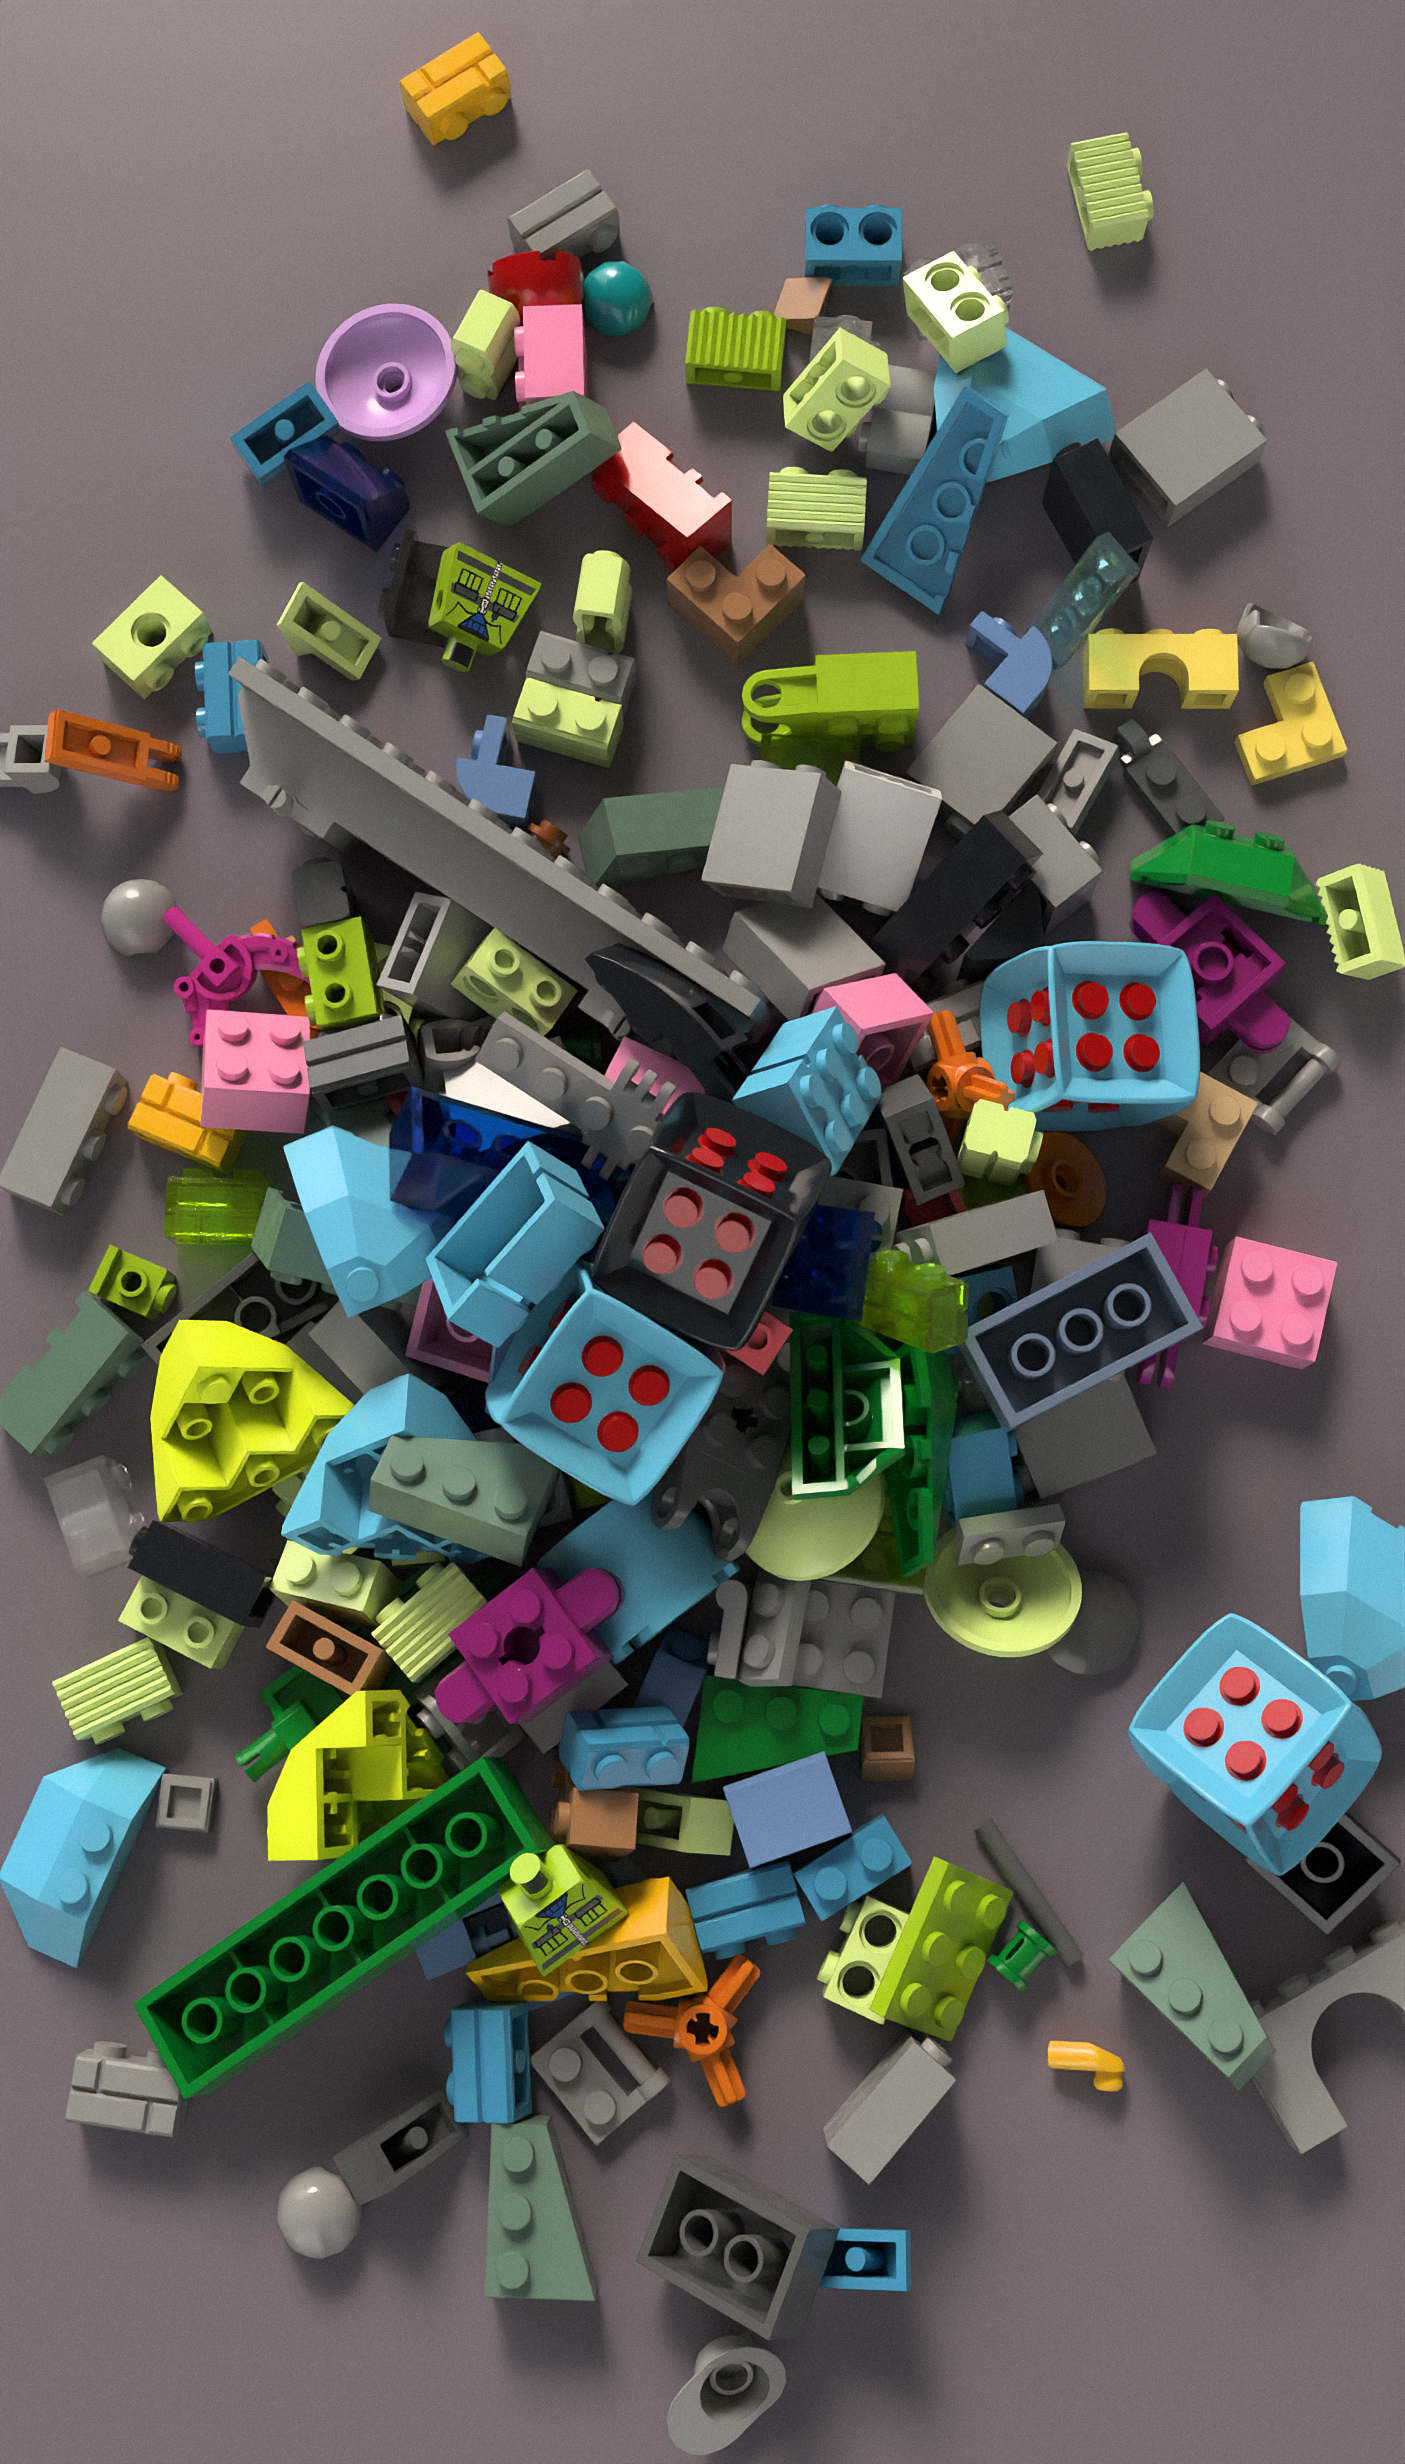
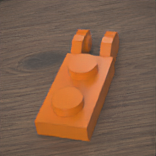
M55 709L49 714L44 762L138 786L141 784L143 787L169 792L179 788V778L176 774L148 767V758L170 763L180 761L182 749L178 745L152 738L150 733L60 709Z

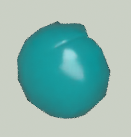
M623 261L605 262L588 274L584 281V297L581 304L584 317L591 328L604 336H624L644 326L654 301L650 285L640 270Z

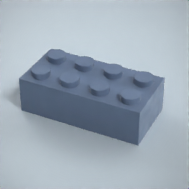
M1150 1232L960 1331L954 1340L1004 1433H1007L1194 1335L1203 1329V1326Z

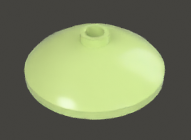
M790 1432L775 1488L757 1532L745 1552L762 1569L774 1576L787 1580L808 1581L839 1571L851 1563L867 1547L875 1535L883 1515L885 1484L881 1472L847 1496L794 1500L792 1495L788 1496L792 1489Z
M952 1528L936 1542L934 1562L925 1567L924 1596L936 1622L959 1643L987 1655L1023 1657L1050 1648L1059 1642L1073 1626L1082 1600V1583L1075 1562L1061 1543H1059L1058 1550L1050 1551L1038 1557L1021 1555L1003 1558L988 1565L971 1563L957 1566L952 1551L955 1530ZM998 1602L1002 1604L1005 1608H998L991 1605L990 1603Z

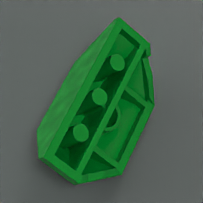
M1208 820L1205 827L1194 824L1188 826L1134 858L1129 865V881L1209 898L1215 893L1225 903L1327 927L1325 923L1328 915L1321 903V898L1317 895L1318 893L1291 847L1284 846L1285 839L1273 834L1256 832L1254 838L1234 834L1236 828L1229 824Z
M842 1307L790 1312L789 1327L793 1329L789 1335L792 1496L794 1500L847 1496L906 1455L901 1360L898 1355L875 1335L855 1322L853 1316Z

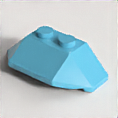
M120 1747L43 1777L0 1871V1883L28 1947L75 1968L80 1966L161 1785L162 1774L167 1772V1767Z

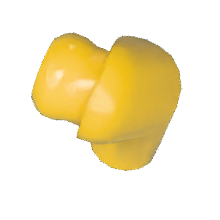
M1049 2042V2068L1095 2071L1094 2086L1097 2090L1119 2091L1122 2088V2072H1125V2067L1120 2057L1091 2043Z

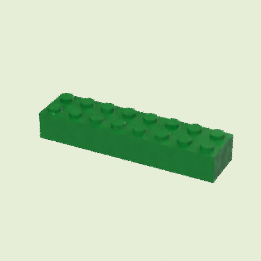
M481 1757L135 2001L133 2005L184 2100L213 2093L497 1894L500 1886L511 1878L510 1867L517 1857L525 1853H533L540 1857L555 1846V1843L504 1759L500 1757Z

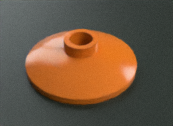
M1059 1131L1043 1133L1036 1163H1033L1029 1175L1024 1174L1028 1191L1032 1193L1044 1190L1052 1220L1057 1224L1068 1228L1085 1227L1096 1221L1105 1207L1107 1192L1102 1169L1092 1152L1077 1138Z

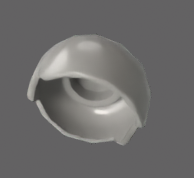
M1252 603L1247 604L1237 629L1239 647L1250 661L1263 668L1287 669L1300 663L1305 658L1313 641L1311 636L1307 639L1308 630Z
M145 879L129 880L112 889L104 901L101 917V926L107 943L126 956H132L136 953H157L176 934L162 920L166 912L172 907L177 906L173 894L158 882Z
M319 2166L311 2167L292 2176L279 2194L277 2209L278 2225L287 2244L300 2254L317 2259L331 2256L345 2250L360 2230L362 2205L359 2206L343 2176L328 2172Z

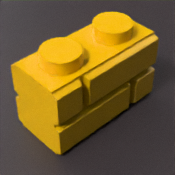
M479 32L399 81L403 104L416 124H419L421 131L432 146L444 139L451 141L459 138L467 130L471 122L484 114L486 116H493L499 113L505 107L508 99L512 97L507 69L496 54L492 53L490 46Z
M174 1072L170 1073L168 1079L156 1074L151 1075L141 1095V1101L137 1103L128 1122V1129L140 1139L228 1175L237 1159L239 1149L243 1146L250 1130L200 1127L201 1093L196 1092L199 1085L193 1080Z

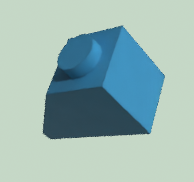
M838 2227L840 2230L819 2288L911 2291L910 2230Z

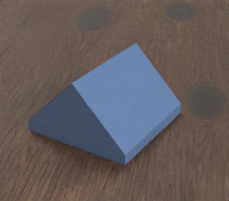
M824 1751L723 1787L750 1869L852 1833Z

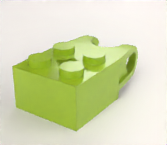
M916 651L815 655L814 666L771 669L757 672L748 678L743 686L742 702L745 709L741 722L743 733L751 743L759 747L826 749L827 752L834 754L849 753L855 750L856 747H875L879 751L893 752L903 749L905 745H913L919 714ZM761 685L774 686L780 692V694L763 696L754 701L751 697L753 691ZM754 718L764 723L779 724V726L772 733L761 734L752 727L751 720Z

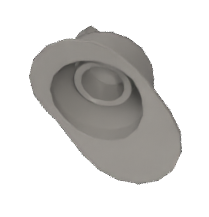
M748 2332L741 2335L721 2336L707 2343L698 2354L694 2365L693 2377L679 2391L670 2405L666 2419L668 2435L675 2446L690 2455H708L724 2449L736 2440L764 2411L773 2405L783 2392L786 2384L785 2366L778 2355L764 2347H759L755 2338Z

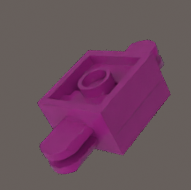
M1162 892L1148 893L1139 898L1134 905L1129 924L1131 932L1142 943L1178 948L1183 950L1187 956L1195 988L1199 1043L1206 1048L1229 1028L1251 1051L1257 1054L1271 1053L1279 1048L1288 1033L1291 1021L1288 1014L1267 992L1278 984L1286 963L1215 893L1189 916Z
M1170 1182L1165 1196L1162 1221L1150 1219L1134 1237V1241L1151 1232L1203 1328H1205L1210 1310V1298L1203 1296L1206 1277L1212 1278L1218 1258V1247L1210 1246L1213 1230L1198 1228L1203 1189L1190 1186L1180 1225L1178 1224L1182 1200V1184ZM1192 1336L1161 1352L1157 1376L1158 1387L1170 1389L1174 1380L1179 1347ZM1157 1354L1139 1363L1137 1383L1150 1384Z
M532 1568L448 1634L466 1661L443 1678L436 1687L435 1697L439 1711L453 1722L464 1723L477 1721L497 1705L510 1725L529 1722L614 1657L596 1631V1628L619 1611L624 1603V1588L620 1579L613 1572L606 1569L588 1568L582 1570L567 1583L563 1584L553 1568Z

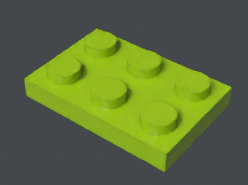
M934 1856L869 2010L885 2019L951 2042L958 2025L963 2019L964 2010L976 1981L985 1966L986 1957L999 1926L1006 1916L1007 1907L1014 1891Z

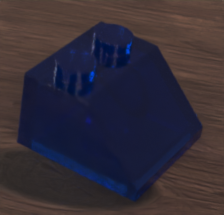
M325 435L291 448L284 455V460L299 502L376 553L410 510L404 481L392 470L386 467H382L379 470L368 463L364 454L348 442H343L341 445Z

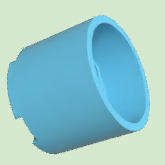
M654 1487L635 1506H630L616 1500L610 1501L563 1538L537 1563L539 1568H553L563 1584L567 1583L582 1570L588 1568L606 1569L613 1572L620 1579L624 1588V1603L619 1611L596 1628V1631L614 1655L609 1660L614 1667L624 1661L634 1651L629 1643H632L636 1650L640 1649L700 1603L722 1582L729 1580L741 1569L735 1560L725 1561L714 1554L711 1529L695 1508L691 1510L678 1529H671L666 1532L657 1528L651 1518Z

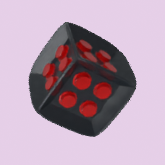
M695 1092L681 1094L659 1121L652 1134L649 1148L639 1160L623 1190L599 1246L593 1266L592 1281L614 1299L684 1335L717 1348L732 1351L742 1349L755 1332L772 1292L814 1212L831 1174L832 1163L830 1159L804 1139L733 1104Z

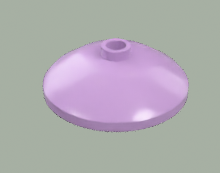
M382 304L362 310L344 321L325 343L316 367L317 392L338 420L340 429L349 435L368 441H392L409 436L433 421L446 406L452 395L457 380L458 365L454 360L455 355L450 348L451 338L443 325L435 317L414 306ZM402 386L399 390L390 393L394 387Z

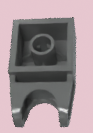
M716 1348L724 1360L725 1373L712 1403L665 1474L654 1486L651 1518L653 1524L663 1531L667 1532L671 1529H678L696 1506L697 1501H699L706 1508L711 1519V1540L714 1554L725 1561H733L742 1555L751 1544L775 1488L791 1427L790 1386L767 1374L762 1375L739 1359Z

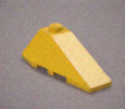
M670 1877L660 1879L649 1878L640 1883L614 1889L629 1914L545 1977L539 1971L521 1937L467 1963L466 1974L488 2001H554L558 1997L559 1992L588 1994L589 2001H607V1992L639 1991V2001H660L707 1992L708 1981L690 1906Z

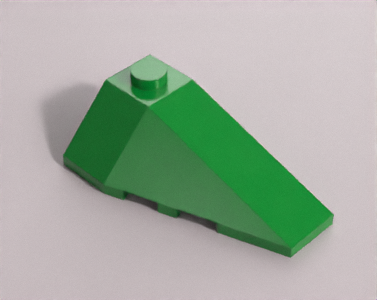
M912 1337L894 1352L901 1360L906 1455L886 1468L885 1472L901 1577L913 1576L934 1562L957 1409L958 1381L951 1372L949 1355L923 1337Z

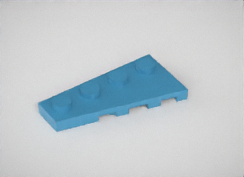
M970 387L963 388L859 560L938 615L944 612L1009 417L1007 412Z

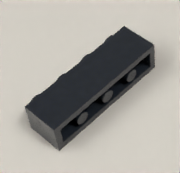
M1002 810L983 815L867 944L886 964L881 976L896 973L919 998L937 981V978L933 975L935 970L943 962L947 965L954 962L969 947L970 943L965 938L976 926L980 929L985 928L1000 914L1003 907L998 902L1010 889L1013 893H1017L1037 873L1032 866L1044 853Z

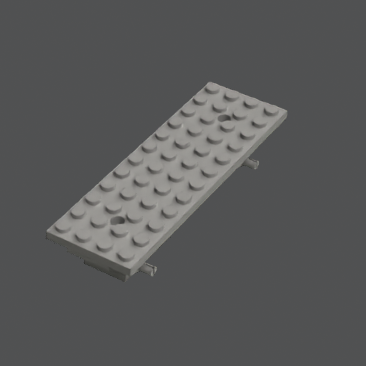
M240 656L238 657L228 675L243 686L237 697L250 760V767L240 781V784L263 799L277 815L290 817L300 824L301 830L306 835L313 836L317 840L326 841L347 856H349L358 840L362 841L446 898L454 900L493 928H497L520 947L587 990L588 992L578 1008L608 1028L618 1041L622 1042L625 1036L679 1061L674 1055L672 1045L666 1037L648 1045L644 1038L630 1027L624 1011L612 995L598 984L594 971L586 962L585 958L590 953L617 943L642 951L660 960L704 991L748 1038L741 1046L758 1043L762 1036L766 1039L769 1038L778 1021L770 1012L774 1006L769 1003V999L764 996L765 993L760 990L761 987L736 970L728 976L727 972L721 968L722 965L715 961L716 958L691 941L684 947L685 944L678 940L679 937L662 921L647 912L642 917L622 895L605 884H602L600 888L593 884L594 881L587 877L585 872L560 855L557 859L553 858L551 853L543 848L538 840L518 827H515L512 831L508 828L509 825L499 819V815L475 799L468 802L467 798L455 790L456 787L431 770L428 774L424 773L425 770L415 764L413 759L388 742L383 746V743L371 735V732L363 725L345 714L341 718L342 716L330 708L327 702L303 686L300 689L287 680L283 673L264 660L260 659L256 666H253Z

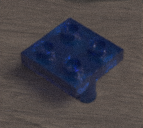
M817 1204L796 1249L773 1290L771 1306L845 1320L862 1321L864 1306L870 1305L875 1297L873 1293H865L866 1288L876 1289L875 1278L868 1273L870 1254L878 1251L882 1242L872 1240V1235L882 1236V1227L878 1221L874 1220L875 1212Z

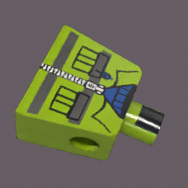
M460 542L444 550L428 623L431 630L449 638L441 659L442 663L454 670L469 672L476 652L485 656H492L502 651L534 600L542 583Z
M563 1844L553 1846L540 1857L533 1853H525L517 1857L510 1867L511 1878L503 1883L498 1890V1894L519 1936L544 1977L629 1914L605 1874Z

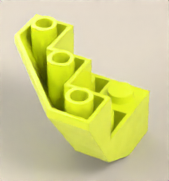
M179 1320L160 1356L150 1415L157 1514L160 1522L195 1523L209 1521L311 1467L327 1435L355 1405L288 1346L228 1321Z

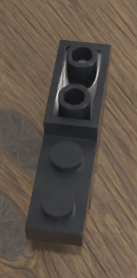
M617 943L590 953L585 958L586 962L594 971L598 984L612 995L624 1011L630 1027L642 1036L648 1045L666 1037L672 1045L676 1058L691 1070L703 1086L705 1095L735 1105L732 1099L746 1078L751 1074L734 1052L748 1040L734 1021L688 978L642 951Z

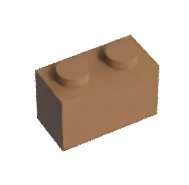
M293 1600L265 1647L351 1696L356 1691L380 1690L395 1664L386 1651Z

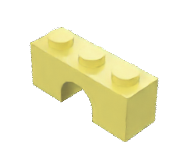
M1114 628L1103 629L1095 634H1088L1082 652L1083 708L1132 709L1139 692V677L1149 672H1161L1169 675L1177 683L1180 690L1181 709H1230L1239 691L1237 634H1223L1222 631L1217 629H1202L1194 634H1173L1168 629H1153L1144 634H1124L1122 630Z

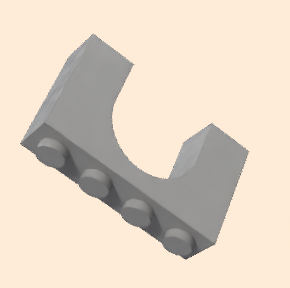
M1391 1919L1380 1924L1369 1932L1368 1935L1371 1941L1356 1950H1353L1351 1946L1336 1950L1323 1960L1326 1966L1324 1969L1310 1977H1307L1305 1973H1300L1287 1979L1277 1987L1280 1995L1263 2005L1259 2000L1250 2002L1276 2049V2052L1252 2076V2080L1289 2145L1300 2154L1348 2127L1320 2079L1313 2063L1311 2051L1314 2027L1323 2011L1331 2003L1343 1996L1362 1992L1374 1993L1382 1996L1393 2006L1405 2025V1921L1399 1924L1397 1919Z

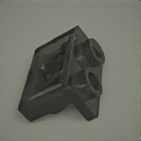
M408 528L405 529L402 544L395 543L392 550L390 571L394 575L391 587H384L382 590L378 608L379 617H383L390 637L446 648L448 637L431 630L428 623L441 557L444 550L449 547L420 542L417 531Z

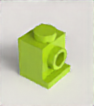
M109 1245L88 1291L99 1299L155 1322L159 1312L166 1313L174 1300L177 1286L173 1282L176 1276L163 1267L127 1253L113 1245ZM140 1275L142 1283L139 1289L133 1292L127 1291L132 1276Z

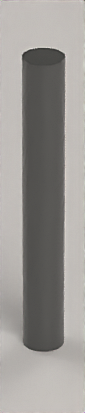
M992 1819L982 1823L974 1832L1050 1944L1058 1951L1057 1954L1067 1967L1083 1956L1082 1951Z

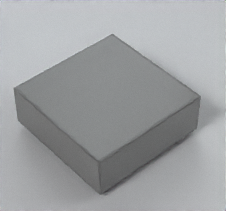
M163 1773L155 1827L211 1832L218 1778Z

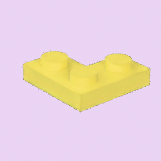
M1313 662L1268 675L1263 685L1278 722L1239 734L1234 741L1251 786L1341 758L1347 752L1346 744Z

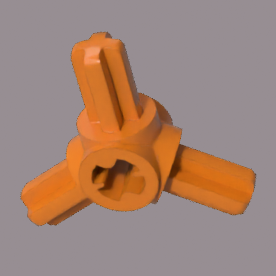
M946 1010L934 1013L927 1025L938 1060L937 1063L931 1066L928 1073L927 1088L934 1097L952 1146L955 1143L963 1119L970 1117L975 1103L982 1099L1004 1105V1111H1008L1009 1103L1015 1101V1093L1008 1089L1006 1083L995 1080L993 1070L985 1059L977 1058L975 1052H966L955 1016L952 1012Z
M739 1954L733 1957L708 1992L697 1993L693 1999L679 1998L678 2006L630 2000L625 2007L624 2031L633 2034L674 2039L673 2048L686 2049L691 2062L700 2061L716 2104L720 2107H725L737 2103L746 2096V2088L729 2047L736 2043L731 2029L738 2021V2018L733 2012L758 1980L761 1970L749 1958ZM698 2013L710 2014V2023L719 2026L715 2034L709 2030L708 2039L696 2038V2029L688 2026V2021L691 2018L697 2022Z

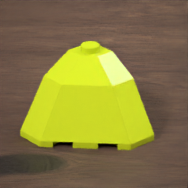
M400 1690L356 1691L291 1749L267 1805L268 1861L339 1858L450 1780L441 1766L444 1759L443 1754L425 1728H416L406 1713L410 1704Z

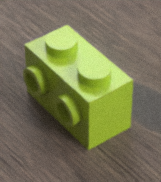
M362 917L301 929L304 947L297 949V957L303 977H309L312 995L305 996V1007L311 1025H317L321 1031L334 1027L347 1030L365 1025L370 1019L380 1017V1014H386L382 988L377 986L380 974L373 932Z

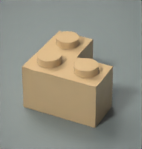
M1200 1072L1199 1088L1194 1102L1178 1113L1154 1121L1178 1135L1155 1178L1167 1185L1170 1182L1182 1184V1193L1186 1195L1190 1186L1200 1187L1203 1189V1199L1212 1190L1258 1102Z

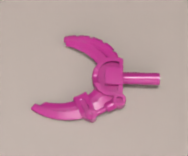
M177 906L172 907L162 918L202 960L188 977H179L174 982L176 995L182 997L185 1012L190 1013L193 1030L189 1033V1041L193 1045L203 1049L207 1009L229 1011L230 1001H236L249 992L256 982L258 970L288 973L310 984L309 977L304 978L301 973L296 943L278 936L275 939V935L267 933H255L254 936L246 934L241 937L231 934L219 945L215 946Z

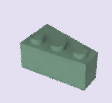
M1182 1882L1108 1960L1239 2091L1276 2052V2049L1235 1976L1197 1902L1185 1883Z

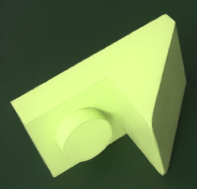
M304 582L298 584L277 623L278 628L295 654L301 656L313 653L351 681L360 680L382 639Z

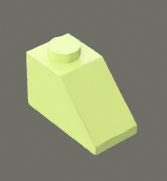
M640 1787L630 1788V1793H639L636 1843L686 1853L730 1856L734 1819L727 1800Z

